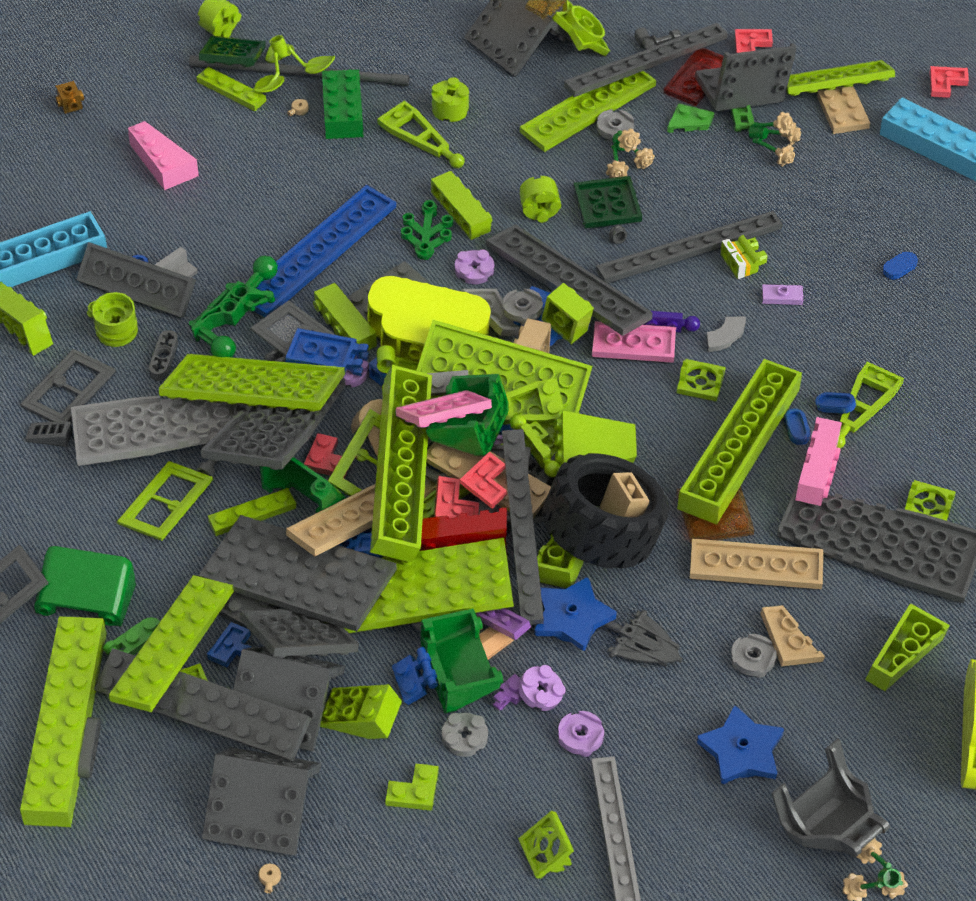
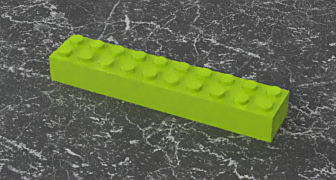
M763 359L679 491L678 510L717 525L799 392L802 372Z
M392 365L384 378L370 553L412 563L421 549L428 436L426 434V427H417L416 424L406 422L404 419L397 417L396 408L431 399L432 375Z
M63 616L58 618L20 807L24 825L71 827L80 781V777H78L80 751L87 717L92 716L96 694L94 689L99 678L103 646L105 645L107 635L104 618Z

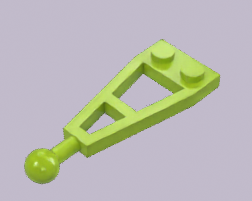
M405 100L377 118V124L390 134L436 157L445 156L449 159L450 165L453 168L458 169L464 165V157L459 153L453 154L449 151V144L416 108ZM414 118L425 131L416 137L400 129V127ZM432 138L439 146L436 147L426 141Z
M866 362L857 375L851 391L856 401L854 410L863 414L854 422L848 420L851 412L842 414L840 419L842 428L837 448L844 447L846 443L845 437L849 431L855 433L896 395L904 382L903 377ZM862 383L885 393L872 406L856 400Z
M557 378L536 381L506 393L509 411L504 423H509L511 417L516 415L513 412L511 400L536 390L542 415L520 414L525 417L526 423H533L534 421L549 423L554 422L556 418H560L564 407Z

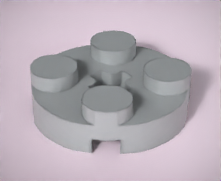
M613 109L607 110L598 116L596 130L602 137L609 139L610 142H612L613 136L619 130L628 131L630 128L634 130V119L631 114L624 110H619V112H613Z
M516 289L510 291L503 298L504 316L519 322L521 325H525L527 318L535 320L543 312L542 297L534 290L524 289V292H517Z
M749 634L748 637L741 639L742 637L738 638L731 650L732 667L749 676L764 677L767 672L772 670L776 662L777 652L773 648L772 642L758 634ZM756 652L757 658H752L748 654Z
M471 713L451 714L442 728L443 744L454 755L462 757L475 755L476 751L481 748L483 749L488 741V728L484 718ZM463 731H467L471 735H467L466 738H463L462 734L460 733Z

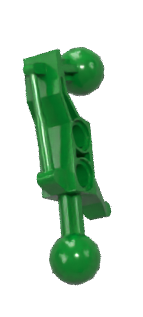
M267 255L258 257L253 263V274L245 284L237 281V283H227L226 289L207 306V309L195 320L189 321L195 341L198 342L202 339L210 345L213 356L233 357L236 352V344L232 338L226 335H215L211 332L213 328L225 324L236 326L247 311L252 312L255 310V306L266 302H275L272 291L256 289L263 280H270L276 275L278 264L275 259Z

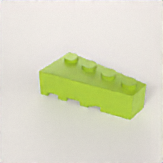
M0 282V324L3 323L11 334L15 333L19 338L18 341L23 346L27 344L29 352L33 356L53 345L46 323L47 316L45 312L35 307L31 301L28 302L21 294L14 292L10 286L7 287Z
M551 535L549 542L538 551L540 583L568 588L575 584L584 561L574 557L560 547Z
M910 603L872 664L865 680L886 691L944 639L950 625Z

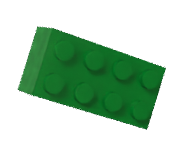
M359 69L322 71L326 139L363 137Z

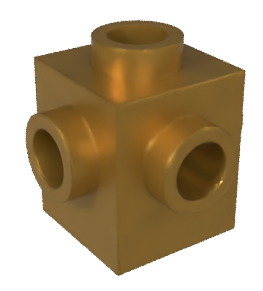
M74 81L56 85V102L58 107H62L65 114L83 109L82 101H84L82 90L77 89Z

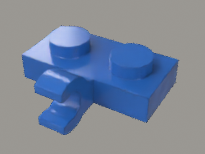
M231 622L207 653L208 660L228 667L236 655L241 656L242 649L251 647L245 645L251 636L250 630Z

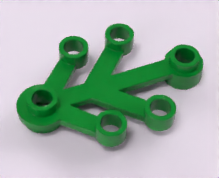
M427 200L422 205L423 227L414 221L412 213H405L402 216L403 224L409 227L401 229V238L407 240L415 247V254L422 260L430 259L434 254V248L452 239L451 230L446 229L453 226V217L451 215H444L441 218V222L431 228L432 217L437 215V205L432 200ZM412 229L422 237V241L413 236ZM440 232V236L438 238L430 241L431 237Z

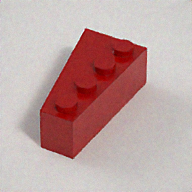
M507 507L499 508V512L490 513L489 510L480 511V514L468 516L467 513H460L455 518H449L447 515L423 518L420 551L504 538L506 546Z

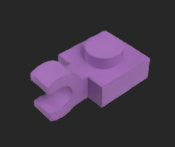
M516 674L500 686L499 692L494 696L496 702L493 703V706L499 711L510 701L516 705L522 700L519 694L521 678Z

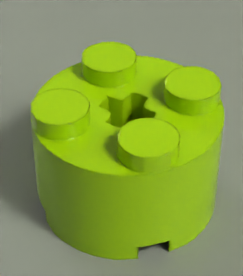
M205 0L198 11V16L200 17V22L198 21L199 26L214 36L230 37L232 30L241 20V13H239L238 8L227 0Z
M451 77L432 86V113L437 119L443 121L444 118L449 119V122H456L467 116L469 110V89L457 78Z
M540 176V178L534 179V177H531L520 186L522 210L528 218L544 223L561 208L558 188L552 178Z

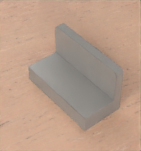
M182 247L155 264L188 277H193L198 273L197 268L188 262L187 252Z

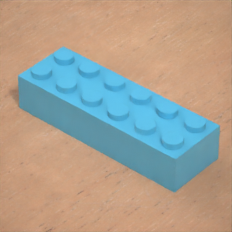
M901 98L882 118L881 136L976 181V132L904 98Z
M91 211L0 242V282L7 287H13L81 263L88 242L107 248L105 235Z

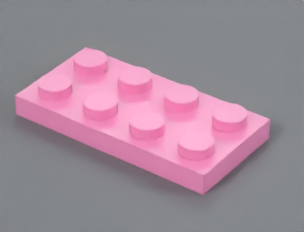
M595 321L592 357L674 363L676 327L641 325L622 336L604 323Z
M466 390L397 407L396 416L404 419L406 422L416 424L417 427H428L430 423L447 422L449 418H463L466 416L465 414L469 413L479 414L485 409L492 408L491 399Z

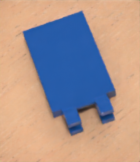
M297 328L285 360L290 363L345 367V374L349 370L354 375L362 376L364 369L361 366L363 361L368 360L369 353L367 350L369 345L357 344L355 338Z

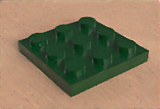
M211 36L199 52V60L205 61L208 64L221 62L224 65L241 64L242 67L254 66L264 51L265 41Z
M630 176L573 183L574 193L585 229L642 222V213Z

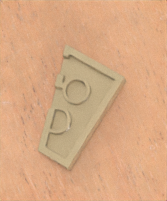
M783 605L762 608L760 614L773 647L776 649L781 666L823 662L824 654L813 647V641L809 636H804L798 628L799 624Z

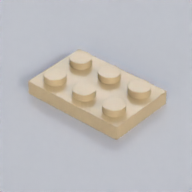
M854 86L817 92V98L833 134L870 128V121Z

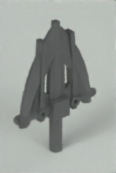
M638 610L635 616L636 619H631L630 624L625 623L622 626L611 621L603 625L619 634V638L617 637L615 641L616 645L611 646L607 650L611 658L619 656L638 662L658 663L665 667L669 662H682L683 658L680 657L678 652L679 645L671 640L661 626L647 616L646 610L641 612ZM646 633L656 639V641L644 634ZM635 645H638V646H640V647L646 649L647 651H644V650H642V649L636 647Z

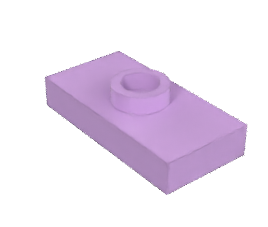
M762 284V303L803 305V286Z

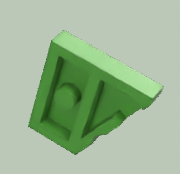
M678 103L668 125L667 132L672 133L674 129L684 128L685 132L708 130L713 121L714 112Z

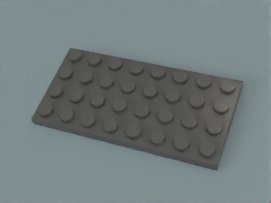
M240 515L198 576L231 584L235 593L357 632L397 570V566L394 562L339 545L314 557L286 536L285 528Z

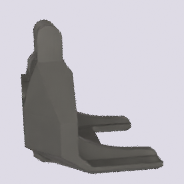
M837 738L825 748L829 769L822 778L794 801H791L786 783L780 785L771 794L780 824L790 839L804 847L844 851L852 857H857L862 853L861 849L880 833H885L889 830L890 825L884 818L874 813L868 784L854 777L848 770L840 739Z

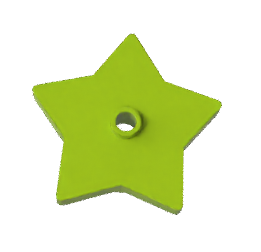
M567 0L562 5V12H556L552 17L570 35L578 50L590 48L603 56L610 52V49L603 40L605 30L602 24L587 9L577 5L574 6Z

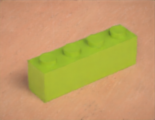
M449 171L431 179V193L449 215L453 217L454 221L470 240L491 232L492 217L490 213L482 208L479 200H476L472 196L471 191L465 188L459 177H456L452 171Z
M336 283L314 292L315 301H313L315 310L323 315L325 322L333 327L336 335L355 338L357 344H368V350L377 347L376 332Z

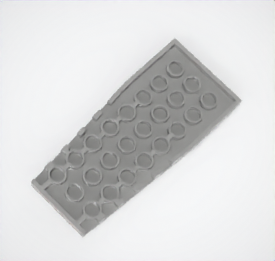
M148 396L71 407L77 465L132 459L146 455L152 456L161 452L206 444L240 411L245 413L247 411V404H228L222 401L208 402L207 400L200 399L191 401L187 398L161 400L160 396Z

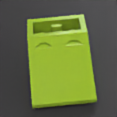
M389 684L332 688L323 710L320 727L366 739L388 738L402 701Z

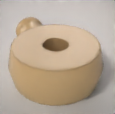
M304 99L293 101L291 110L287 112L290 117L294 114L305 115L309 110L308 102Z
M266 864L259 870L258 877L260 882L265 885V893H271L272 886L278 884L281 879V871L275 864Z

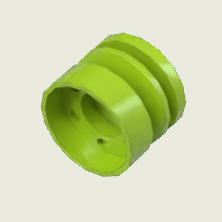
M118 292L106 293L94 302L92 314L96 336L100 342L107 346L119 347L130 343L136 337L138 325L135 305L129 296Z

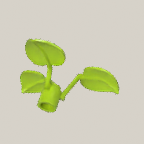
M282 35L274 36L269 41L270 47L266 54V62L275 63L276 73L275 75L261 78L255 84L253 90L254 92L265 93L279 88L285 79L284 76H279L278 61L291 54L305 67V71L308 74L322 72L330 66L335 56H319L310 59L308 63H304L294 52L293 45L286 44Z

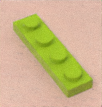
M207 67L197 76L198 83L253 111H256L267 101L266 95L254 92L252 88L210 67Z
M286 488L208 515V521L215 536H219L229 532L240 515L262 521L296 509V502L289 489Z

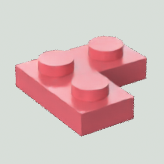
M735 29L736 53L755 51V47H772V29Z
M930 67L931 97L950 98V85L968 86V68Z
M318 433L304 465L314 472L331 476L342 457L333 454L338 444V438Z
M488 452L460 479V484L493 509L507 495V490L494 481L506 469L505 463L491 452Z
M443 476L437 478L434 517L447 515L449 518H455L460 513H467L468 516L478 515L479 502L458 499L460 479Z

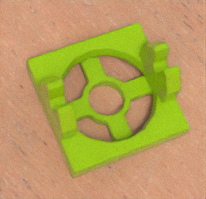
M689 359L683 360L676 393L717 402L726 367ZM692 370L701 371L700 374L696 375L695 377L687 375ZM707 372L713 373L716 381L709 380L706 376ZM697 379H704L707 383L699 385L695 381ZM687 382L693 383V385H694V387H696V389H695V388H692L690 385H688Z
M914 480L908 494L905 510L922 513L914 506L917 505L923 511L922 514L947 521L956 491ZM921 492L929 493L927 498H915ZM936 495L944 499L945 506L937 503L935 500ZM931 502L935 507L927 509L923 506V503ZM935 511L941 512L939 514L930 515V513H934Z
M550 811L518 838L536 878L541 879L550 871L555 873L565 870L564 865H572L569 855L574 852V849L556 812ZM547 838L548 846L542 851L540 848L541 840ZM559 838V850L554 856L552 852L553 842ZM540 853L545 854L547 862L542 863L538 861L536 856Z

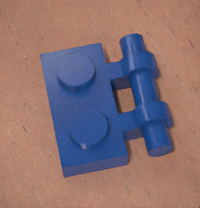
M424 647L416 650L418 654L417 660L409 655L392 665L403 701L407 705L427 695L425 686L429 685L431 689L438 686L436 671L432 669L430 664L432 661L431 657L426 653ZM423 669L424 671L423 676H421L419 670Z

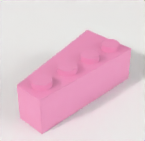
M144 121L128 128L131 147L164 190L199 176L197 159Z
M816 418L815 428L798 483L796 501L821 506L823 498L828 497L841 448H837L842 422Z

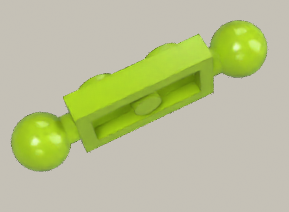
M520 414L513 415L509 422L510 427L513 430H524L525 446L531 447V454L542 469L544 468L545 474L548 477H555V474L558 472L557 466H560V464L550 459L551 450L548 445L542 443L537 430L532 429L526 423L524 416Z

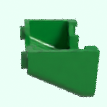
M500 375L452 376L449 385L446 386V395L468 390L491 399L492 408L485 409L479 414H465L466 416L463 418H449L447 422L441 424L437 422L430 423L426 427V434L435 443L477 457H484L491 451L509 411V402Z
M294 457L291 458L283 469L274 470L270 467L260 466L261 483L265 491L271 493L275 488L283 490L294 487L319 505L315 509L316 513L347 498L329 481Z
M59 546L49 547L46 551L41 571L49 584L36 594L35 612L44 616L52 615L56 612L57 606L96 612L99 618H104L105 625L121 627L136 586L132 562L122 556Z
M474 608L422 619L420 644L431 657V667L437 674L436 681L438 686L435 690L445 714L455 712L500 689V684L503 683L501 670H497L495 666L491 667L479 637L480 630L483 629L480 616H476Z

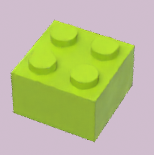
M562 283L547 296L541 320L550 323L553 330L570 344H573L588 331L594 307L587 300L580 297L573 288Z

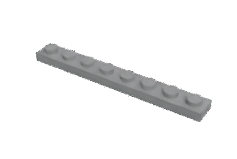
M615 756L591 759L615 901H641Z

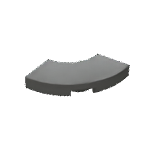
M746 316L725 317V323L721 328L707 332L708 352L728 348L733 342L740 339L745 329Z

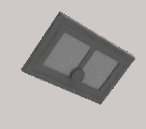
M289 300L250 328L251 331L284 356L287 355L297 328L335 335Z

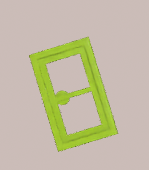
M369 409L328 479L334 487L349 496L362 491L343 478L354 458L356 457L359 462L368 460L377 466V460L369 456L367 450L360 449L372 427L375 426L380 429L381 415L372 409Z
M168 461L118 519L117 524L163 541L213 481V477ZM171 475L196 483L181 502L178 500L171 501L155 495ZM151 498L168 504V509L172 512L159 528L134 519Z

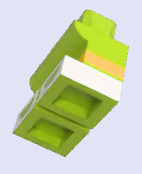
M742 235L737 241L731 242L730 239L723 240L721 244L720 255L727 265L730 266L729 268L737 279L757 273L759 266L767 263L768 257L764 250L755 252L759 249V244L755 237L746 239Z

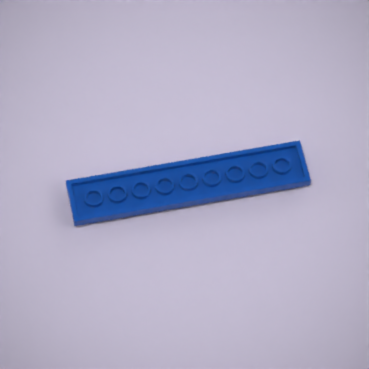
M365 185L276 261L278 264L276 275L270 280H263L256 288L261 291H272L275 302H266L255 306L254 311L266 317L290 300L396 208V202Z

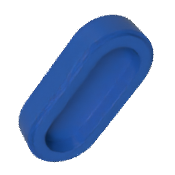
M902 252L884 264L883 274L889 279H899L916 268L918 258L912 252Z
M824 392L815 399L816 407L820 412L849 413L856 407L855 398L849 393Z
M800 409L788 410L785 413L784 423L789 439L796 445H804L810 439V429L806 415Z

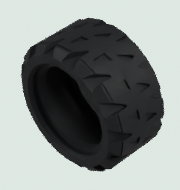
M588 453L571 457L567 460V463L564 462L561 465L543 505L542 515L544 516V525L548 533L554 537V541L574 557L599 567L623 569L633 567L637 563H642L650 556L668 518L669 504L667 496L658 482L637 465L616 456ZM632 472L649 499L645 513L639 517L617 516L598 508L602 503L613 473Z

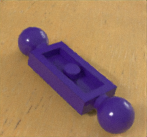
M651 311L653 313L652 320L643 324L676 327V332L681 333L682 327H685L690 332L698 330L700 320L696 316H688L686 319H683V313Z

